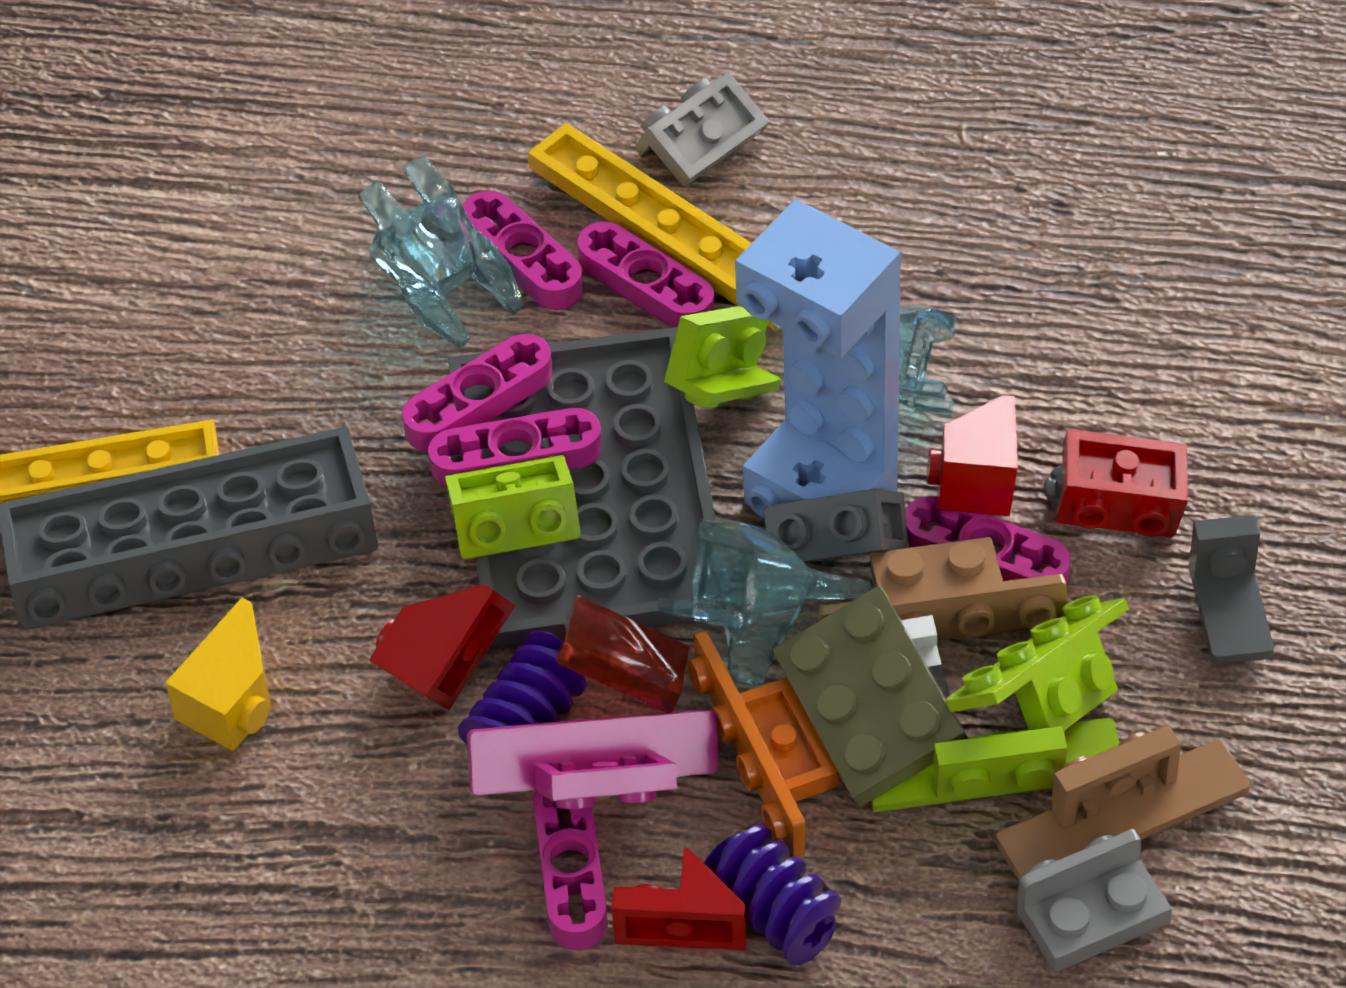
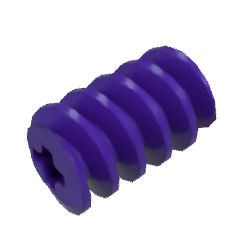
M541 630L530 632L524 641V646L519 647L510 659V664L502 668L497 676V681L488 686L483 694V699L477 701L470 710L469 717L461 721L458 726L459 737L467 745V734L472 729L560 722L558 714H567L574 705L572 697L581 696L587 688L586 679L578 669L577 657L573 650L551 632Z
M755 825L745 832H740L726 838L711 851L704 864L745 903V915L748 917L749 924L759 934H766V941L777 951H783L786 961L793 966L802 965L813 960L825 948L836 929L835 915L840 908L841 897L834 891H827L821 894L824 881L817 874L803 877L806 873V864L799 857L787 860L789 848L781 840L770 843L772 831L766 825Z

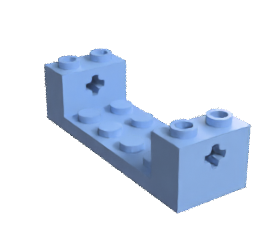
M794 199L735 260L737 304L744 307L752 316L766 319L783 328L785 420L743 465L744 504L750 506L757 515L764 519V509L769 505L868 489L897 491L901 252L797 199Z

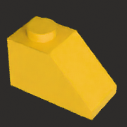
M241 598L165 682L174 719L231 751H234L248 734H254L263 726L271 709L252 602Z

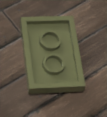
M880 585L772 649L851 797L859 807L932 765L934 743L969 739L955 713L949 712L945 701L946 697L888 595Z

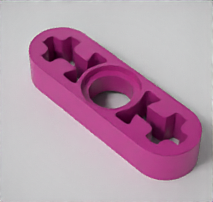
M481 191L465 200L461 211L466 238L534 301L547 309L562 310L572 307L581 299L583 295V279L580 263L509 198L496 191ZM497 218H498V227H499V230H500L499 233H498V230H497V225L492 221V220H495V219H497ZM520 243H528L537 248L532 254L522 257L514 256L507 252L509 248ZM546 266H547V275L553 279V280H551V281H549V282H547V276H546V270H545V267H546Z
M596 222L588 225L580 232L577 244L579 263L582 270L669 327H678L681 316L715 310L714 290L707 280L618 224ZM641 270H652L661 275L656 281L647 284L638 283L631 279L633 274ZM678 301L683 303L684 305H678Z
M532 334L515 335L410 398L402 410L405 437L408 443L420 451L428 452L431 440L438 433L451 428L489 422L544 388L550 382L553 375L551 350L548 343L541 337ZM474 385H486L494 390L489 397L482 400H471L462 395L467 388Z
M568 408L451 428L438 433L429 444L428 454L431 474L437 483L447 487L446 475L564 454L569 470L582 468L592 464L602 452V437L598 418L592 412L582 408ZM579 434L581 441L570 442L568 435ZM542 438H548L550 448L543 449ZM513 440H522L532 446L527 453L520 456H508L500 451V448L505 443ZM482 449H489L490 458L483 459ZM461 454L463 461L452 463L450 456Z
M936 496L918 498L906 507V527L910 548L952 542V539L957 541L959 531V541L991 537L992 540L998 542L1003 547L996 554L1003 581L1062 574L1065 577L1066 584L1068 585L1070 554L1067 548L1055 539L987 514L937 510ZM932 522L938 523V524L941 525V526L934 525V526L930 529V531H924V530L921 529V528H928V527L931 525ZM1015 551H1016V552H1019L1020 555H1017V554H1016V556H1015V563L1012 564V561H1013V553H1014ZM1043 563L1052 566L1046 567L1042 571V573H1038L1032 570L1039 569Z
M535 791L533 806L550 933L559 945L567 949H588L603 939L608 928L606 900L592 807L570 809L572 828L559 830L556 801H552L538 791ZM566 851H577L588 858L587 864L581 870L572 873L557 870L552 865V862L559 854ZM581 893L585 922L572 924L568 895Z

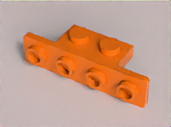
M705 630L694 634L695 658L687 662L694 688L700 696L708 693L714 705L711 710L717 714V733L723 743L733 742L739 754L736 755V763L741 780L749 792L757 789L764 803L761 805V813L765 825L772 831L771 838L774 841L782 839L789 848L792 858L805 855V821L796 802L839 787V773L787 677L739 694L708 632Z

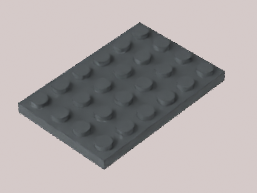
M678 327L548 344L551 350L553 369L550 382L544 388L489 421L568 408H582L592 412L598 418L602 437V452L598 459L588 466L569 470L574 484L581 530L579 538L476 557L479 585H487L516 605L489 649L524 645V641L530 632L538 630L551 632L560 639L733 615L732 598L694 404L684 398V392L664 382ZM484 353L448 357L450 374ZM474 385L467 388L462 395L471 400H482L489 397L494 390L486 385ZM579 434L568 435L570 442L581 441ZM542 438L543 449L550 448L548 438ZM513 440L505 443L500 448V451L508 456H520L527 453L532 446L522 440ZM488 448L482 449L483 459L490 458Z

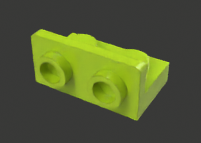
M742 306L681 316L664 382L684 392V398L688 402L705 408H715L719 406V403L736 399L753 400L755 395L778 391L781 379L757 367L758 358L761 356L766 345L765 332L768 320L752 316Z
M564 454L445 476L448 498L455 521L459 551L464 559L574 540L581 535L574 484Z

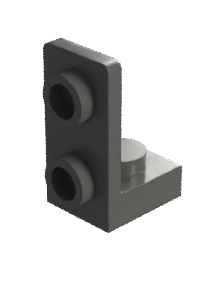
M868 489L769 505L764 509L769 561L773 566H786L858 554L910 548L906 527L907 518L904 492Z
M1255 515L1193 522L1188 568L1210 658L1214 664L1270 659L1273 656L1274 645L1255 575L1260 531Z

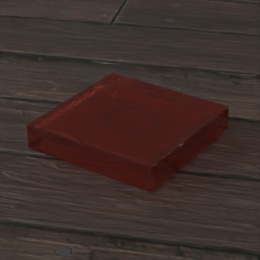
M577 595L568 612L555 661L566 668L662 712L672 713L681 696L690 646Z

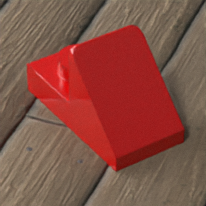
M688 848L683 850L680 889H664L653 884H641L635 887L614 886L612 919L615 944L746 950L745 903Z

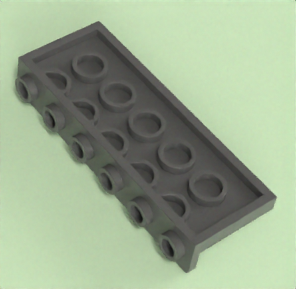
M348 426L0 503V531L8 582L20 627L23 630L369 553L378 549L371 505Z

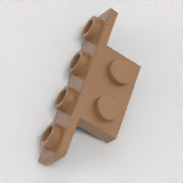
M991 537L870 553V572L874 588L878 585L883 588L901 620L933 615L937 641L1032 629L1043 622L1061 618L1065 615L1063 607L1066 605L1067 584L1064 575L1055 574L1003 581ZM850 602L820 607L819 621Z
M1166 725L1147 734L1140 732L1130 735L1118 746L1095 756H1082L1068 762L1061 770L1054 772L1051 809L997 832L996 845L1019 880L1036 864L1050 859L1058 861L1084 850L1090 842L1101 836H1117L1134 829L1142 840L1247 795L1250 789V781L1222 741L1214 740L1180 755L1181 742L1170 726Z

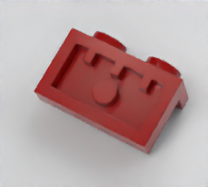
M1067 429L1062 448V493L1056 509V521L1058 523L1076 525L1086 529L1100 528L1139 533L1151 537H1174L1176 535L1188 502L1187 444Z

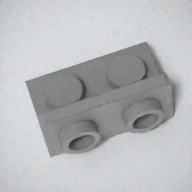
M728 71L712 83L707 78H703L695 83L681 97L684 103L674 110L670 111L665 105L651 114L641 125L645 133L634 149L641 157L653 150L681 185L686 187L763 132L770 121Z
M1134 829L1117 836H1101L1090 842L1084 850L1058 861L1052 859L1042 861L1020 877L1017 914L1054 973L1171 922V906L1140 861L1141 839Z

